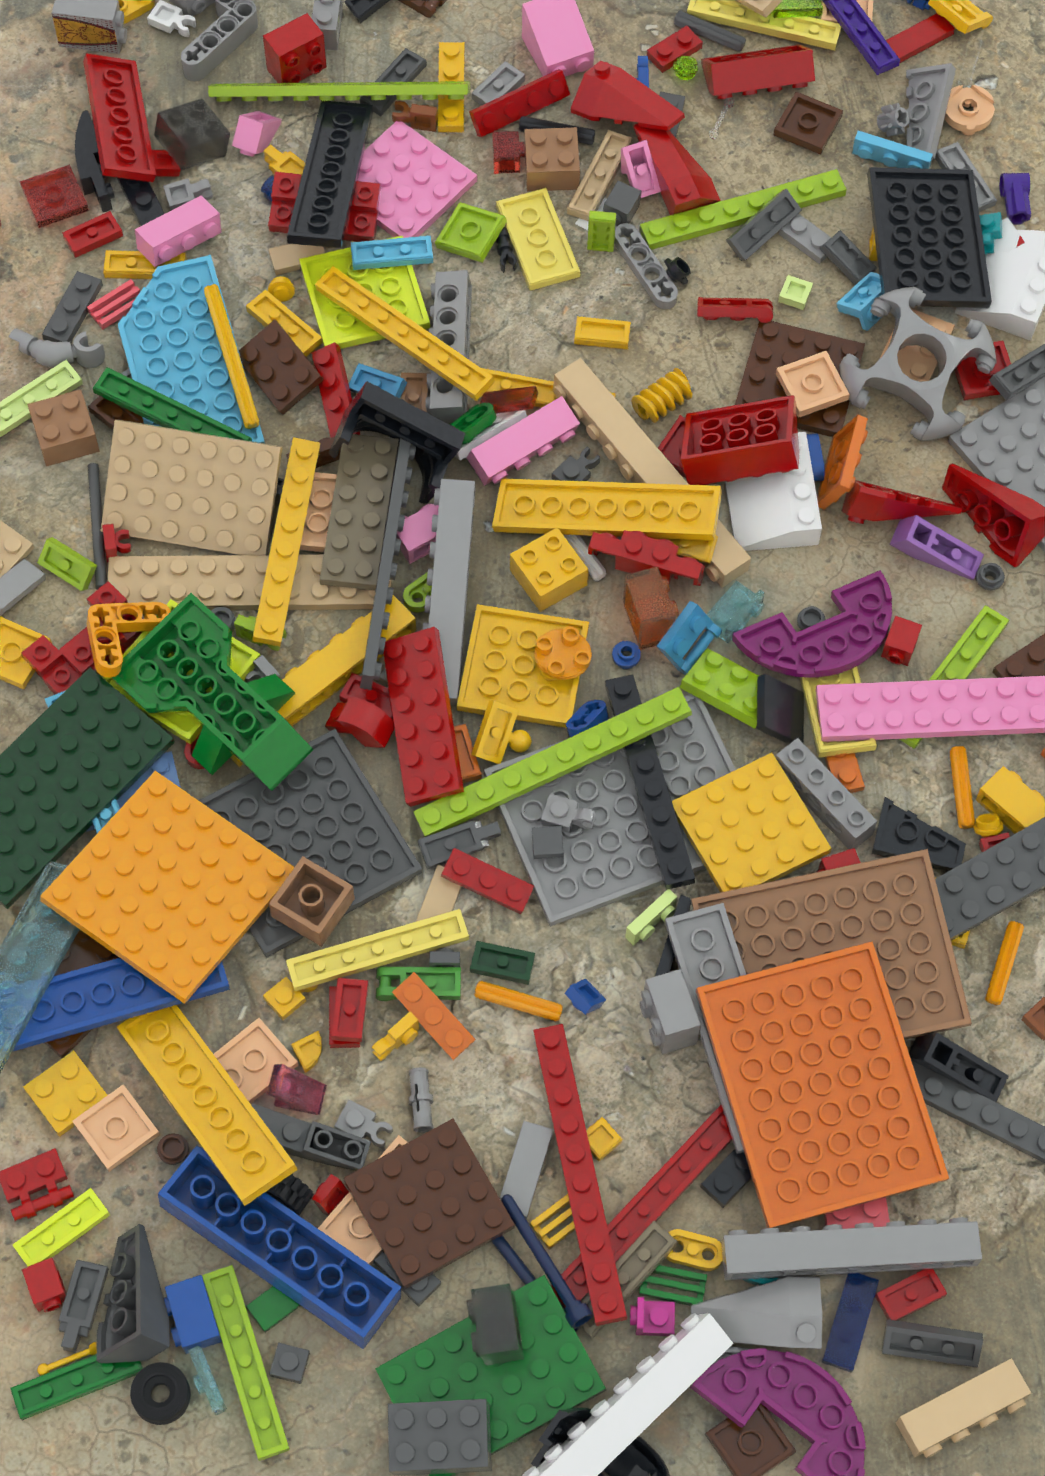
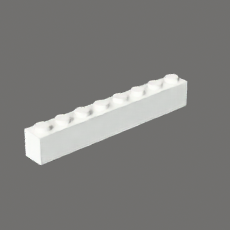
M694 1313L681 1323L683 1329L675 1336L672 1334L665 1338L659 1344L660 1351L657 1354L643 1359L636 1366L638 1372L634 1376L620 1381L614 1387L613 1391L615 1394L611 1398L597 1403L591 1409L590 1413L592 1416L584 1423L581 1421L574 1425L567 1432L569 1438L564 1443L551 1447L543 1456L546 1460L537 1468L535 1466L531 1467L522 1476H598L734 1343L710 1313L699 1315Z

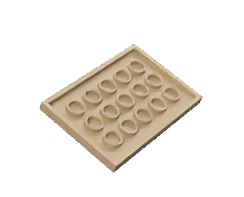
M117 419L114 421L101 532H103L102 525L114 524L115 533L126 529L129 530L130 537L238 555H268L282 446Z

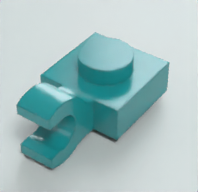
M1001 212L979 215L985 254L994 253V239L1002 238L1003 219Z

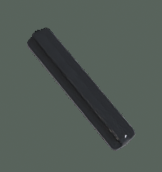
M522 116L519 121V131L524 132V129L577 127L578 143L592 145L595 140L594 129Z

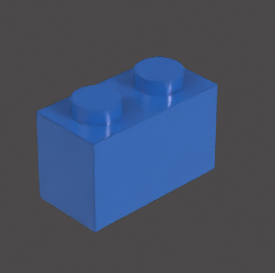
M202 1275L165 1287L167 1297H164L168 1317L173 1315L176 1327L171 1328L176 1347L182 1345L185 1354L222 1342Z

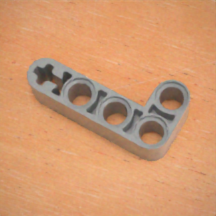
M215 0L216 13L219 18L181 53L183 74L187 80L200 81L256 31L258 19L256 5L253 1Z

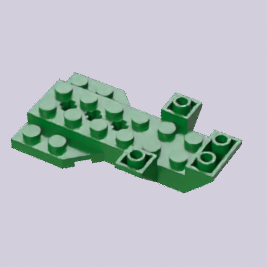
M190 593L123 658L121 672L111 678L148 713L188 711L203 725V728L191 756L211 775L234 754L269 790L273 791L313 751V748L277 712L295 692L276 674L247 683L243 681L230 668L232 631L197 597ZM174 652V656L168 657L170 653ZM192 669L194 671L191 675H187L189 670ZM209 687L213 689L211 692L206 693Z

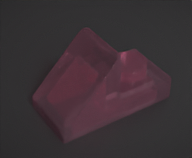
M276 1064L273 1067L267 1094L275 1098L274 1106L320 1115L327 1085L284 1064Z

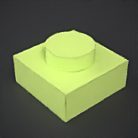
M788 275L778 302L804 310L812 291L813 283Z

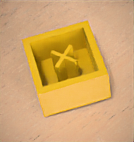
M558 527L510 554L511 573L540 612L588 585L589 569Z

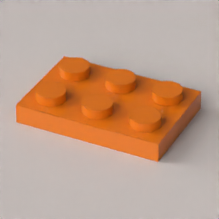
M858 414L832 437L825 464L824 481H821L817 494L819 508L825 510L833 502L836 503L845 492H850L856 479L853 474L862 456L859 453L860 447L868 433L865 430L868 418Z

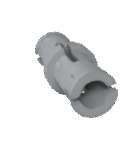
M422 1067L409 1070L411 1086L409 1105L413 1109V1129L418 1133H425L434 1129L431 1113V1104L434 1101L433 1095L429 1091V1071Z

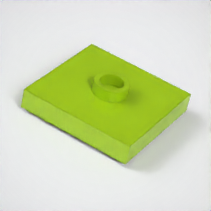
M459 202L435 241L436 248L483 263L507 223L506 217Z

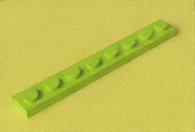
M835 169L640 224L639 231L649 248L653 250L743 225L784 189L789 191L800 208L846 196L847 189L838 170Z

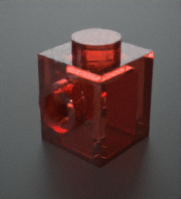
M492 132L494 174L520 173V158H525L524 142H519V132Z

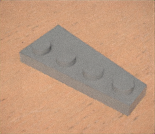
M952 63L906 70V78L909 80V87L906 88V97L909 99V108L907 109L909 114L907 146L932 153V160L936 156L956 68Z

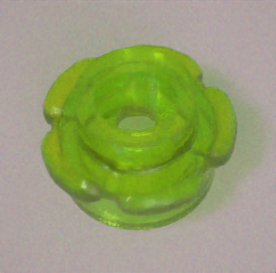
M680 56L673 63V70L679 79L690 80L698 71V62L693 57Z

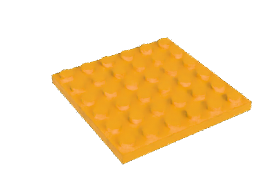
M154 771L41 894L40 901L185 1004L268 908L270 901L292 872L294 866L160 773Z

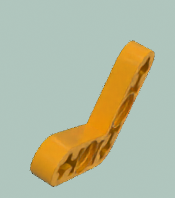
M161 602L111 603L91 606L88 610L86 624L96 671L104 677L117 676L121 672L123 662L118 632L152 631L171 612L170 608ZM123 614H131L136 619L134 621H127L121 616ZM98 617H101V619L104 621L103 626H100V621ZM99 637H107L112 642L110 644H102L97 639ZM110 654L109 660L111 665H108V662L105 661L106 655Z

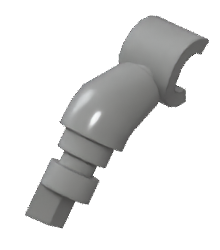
M18 328L12 330L9 338L19 342L20 352L31 355L36 359L37 363L46 367L54 368L65 360L70 364L74 362L73 358H76L81 366L94 368L101 365L105 359L102 344L96 343L89 347L86 331L75 337L73 345L70 344V341L52 342L50 340H38L37 337Z

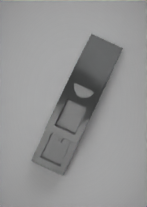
M251 1104L287 1154L356 1171L364 1166L371 1144L370 1140L315 1121L308 1123L268 1108Z

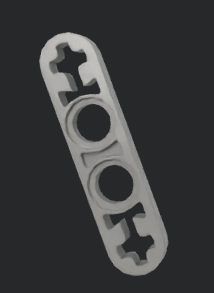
M629 223L618 225L615 228L614 244L653 303L660 309H671L677 303L678 290L636 227ZM629 236H630V244H631V246H629V241L627 240L626 237H629ZM641 252L646 255V258L638 261L632 258V254ZM656 272L659 278L649 280L645 277V274ZM661 286H662V291H663V293H664L666 296H662V297H661V288H660Z

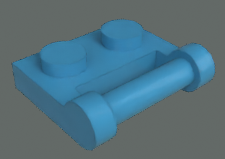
M689 601L658 643L657 648L678 671L686 675L712 640L719 637L722 629L713 623L698 604ZM705 630V632L702 634V636L700 637V639L697 641V643L694 645V647H693V648L691 649V651L688 653V655L686 656V658L683 659V657L685 656V654L688 652V650H689L690 647L693 645V643L696 641V639L699 637V635L702 633V631Z

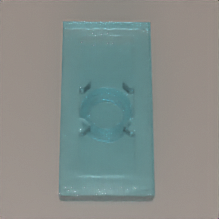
M197 1346L188 1350L198 1373L192 1378L199 1395L206 1393L215 1416L225 1412L227 1408L202 1348Z

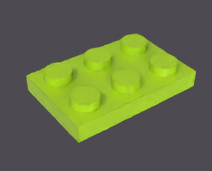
M707 648L682 679L679 688L755 729L757 727V679L759 675Z

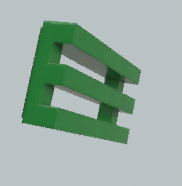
M659 1265L652 1273L699 1282V1286L649 1276L640 1287V1296L691 1306L703 1302L707 1274ZM649 1283L697 1293V1298L647 1288V1285Z

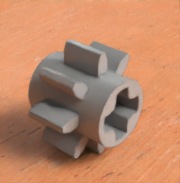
M899 103L882 106L881 111L883 113L877 116L878 128L882 132H886L887 137L905 133L904 127L909 124L907 110L900 107Z

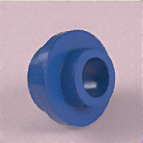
M622 641L614 646L612 658L620 668H632L640 661L641 651L635 643ZM629 651L632 654L630 656H624L622 652Z

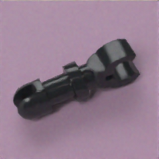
M504 227L496 239V243H498L497 252L500 255V269L503 273L505 272L506 261L513 265V271L516 270V258L512 254L513 247L509 242L508 231Z

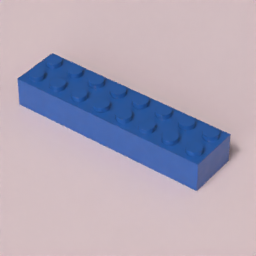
M196 1145L158 1193L161 1208L362 1349L366 1347L401 1299L402 1287L266 1192L244 1206L204 1149Z

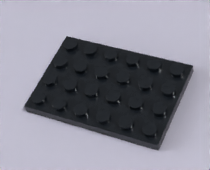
M869 167L867 178L882 294L895 289L916 287L926 294L920 305L921 307L989 308L992 299L973 170Z

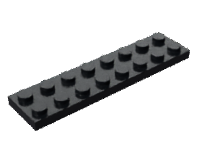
M321 101L287 233V243L342 248L356 181L372 120L373 105Z

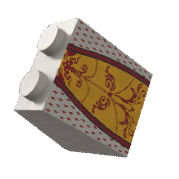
M55 0L52 17L59 47L120 54L122 44H126L127 29L123 27L124 12L120 11L118 0Z

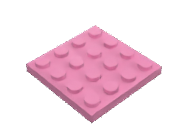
M396 121L364 150L357 181L381 185L377 225L393 237L403 235V238L419 237L477 182V175L404 122Z

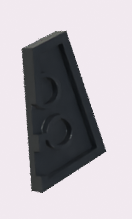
M887 797L884 798L872 854L892 857L928 849L933 869L948 872L962 864L966 843L936 826L928 825L918 819V815L909 810L906 812L894 805V801Z

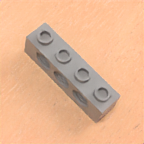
M799 738L776 754L777 761L803 802L848 849H856L873 835L877 820Z

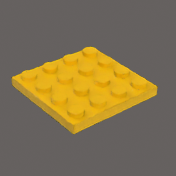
M477 604L458 696L457 711L484 715L489 700H493L519 709L516 720L567 728L566 723L574 713L580 676L568 680L548 676L538 667L535 661L534 650L537 639L548 631L564 629L568 626L577 628L579 633L587 640L589 622Z
M772 752L672 801L681 828L720 893L773 882L831 853V846Z

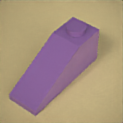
M917 515L901 519L890 542L891 546L912 558L970 580L975 578L984 556L981 552Z

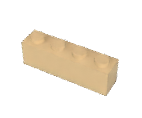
M1011 1358L900 1416L895 1423L914 1458L921 1454H924L925 1458H929L943 1450L940 1444L950 1439L955 1444L970 1436L969 1429L979 1424L982 1429L999 1420L997 1414L1005 1410L1012 1414L1025 1407L1027 1404L1024 1400L1029 1397L1031 1391Z

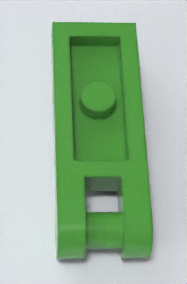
M379 967L376 969V979L379 980V987L376 988V999L379 1001L397 999L392 993L397 987H391V980L400 979L401 984L413 972L421 978L440 1000H461V967Z

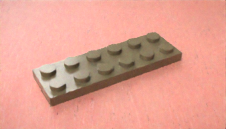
M353 434L349 445L342 443L320 574V585L376 590L399 439Z

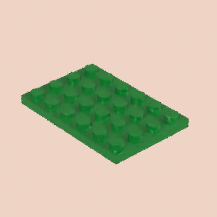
M545 1275L375 1368L393 1404L486 1399L490 1404L491 1455L548 1424L559 1410L576 1408L606 1391V1387L578 1335L566 1320V1313ZM459 1473L429 1474V1476H455Z

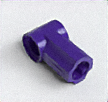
M1002 173L1000 175L999 190L1000 196L1005 199L1007 217L1013 225L1023 224L1031 218L1029 201L1030 175L1029 173Z

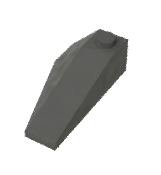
M138 1224L117 1239L110 1271L114 1281L111 1292L105 1294L103 1302L104 1305L108 1306L105 1321L99 1322L97 1329V1362L148 1361L170 1347L167 1309L145 1227Z

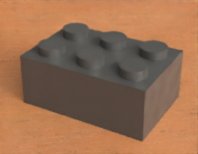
M486 1399L388 1404L389 1472L392 1475L406 1476L492 1471L490 1404Z

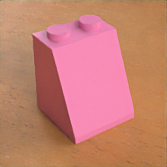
M532 0L522 4V39L542 76L560 69L566 77L577 72H584L593 67L594 48L575 0Z

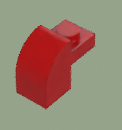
M349 697L347 703L337 702L325 724L329 731L336 729L338 733L352 734L363 746L385 748L395 729L393 719L383 710L368 701L356 697Z

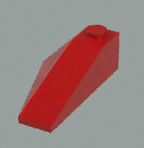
M599 61L584 73L571 106V113L591 121L599 122L601 118L614 119V124L621 125L624 121L637 122L639 127L669 131L685 118L682 111L622 68L604 61Z
M638 124L633 126L639 142L647 140L661 189L660 193L670 215L721 201L711 177L670 131L639 127Z
M949 464L942 486L944 492L955 505L962 508V513L966 512L975 523L974 529L978 534L983 533L990 541L989 547L1013 567H1018L1045 537V507L1032 498L956 464Z

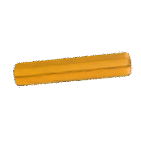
M954 746L949 753L958 826L961 829H970L974 827L975 817L967 752L964 746Z
M1010 921L1007 925L985 997L986 1002L993 1005H1000L1003 1000L1024 930V925L1016 921Z
M479 981L475 988L476 998L552 1021H559L563 1011L561 1004L488 982Z

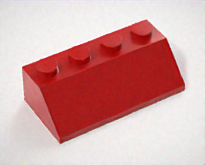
M801 44L701 59L708 91L714 96L717 95V99L731 98L732 93L742 92V95L757 94V89L767 88L768 92L783 90L782 86L792 85V88L807 87L808 82L815 81L813 49Z

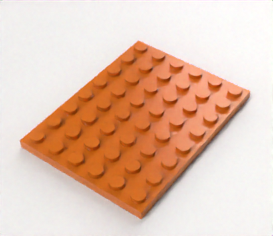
M873 941L696 988V994L767 1228H777L949 1179Z

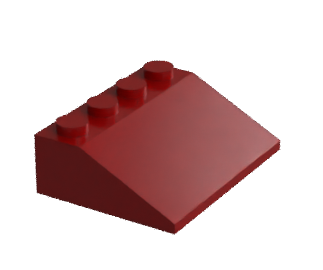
M791 395L687 413L681 453V462L687 483L689 485H709L710 483L722 481L732 482L746 477H761L765 474L776 472L786 473L793 469H798L799 441L795 396Z

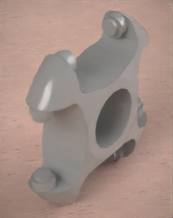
M905 287L880 295L874 299L871 305L870 312L875 316H888L890 312L895 318L892 338L884 355L869 369H860L859 359L854 355L847 354L839 364L840 377L850 394L849 401L859 409H865L871 398L868 396L869 391L863 389L864 387H873L901 397L925 415L928 423L923 420L920 423L916 422L910 434L920 441H930L949 436L961 430L965 423L966 416L963 413L953 411L945 414L942 409V400L951 373L964 359L975 357L977 358L975 361L977 369L985 374H989L997 363L993 340L984 322L982 323L977 319L971 318L965 329L968 332L967 337L971 339H962L940 331L922 320L909 307L920 306L926 294L916 287ZM913 345L928 349L934 354L938 362V377L922 382L910 379L902 372L898 365V351L906 346Z

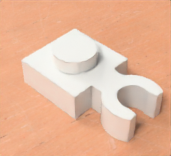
M159 0L147 17L149 25L170 34L173 29H177L179 34L184 37H189L190 35L189 28L185 26L196 27V20L193 16L183 15L181 8Z

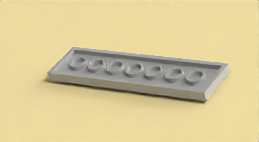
M724 903L665 918V925L678 967L682 971L701 1024L699 1034L735 1150L738 1154L744 1152L696 994V988L746 975Z

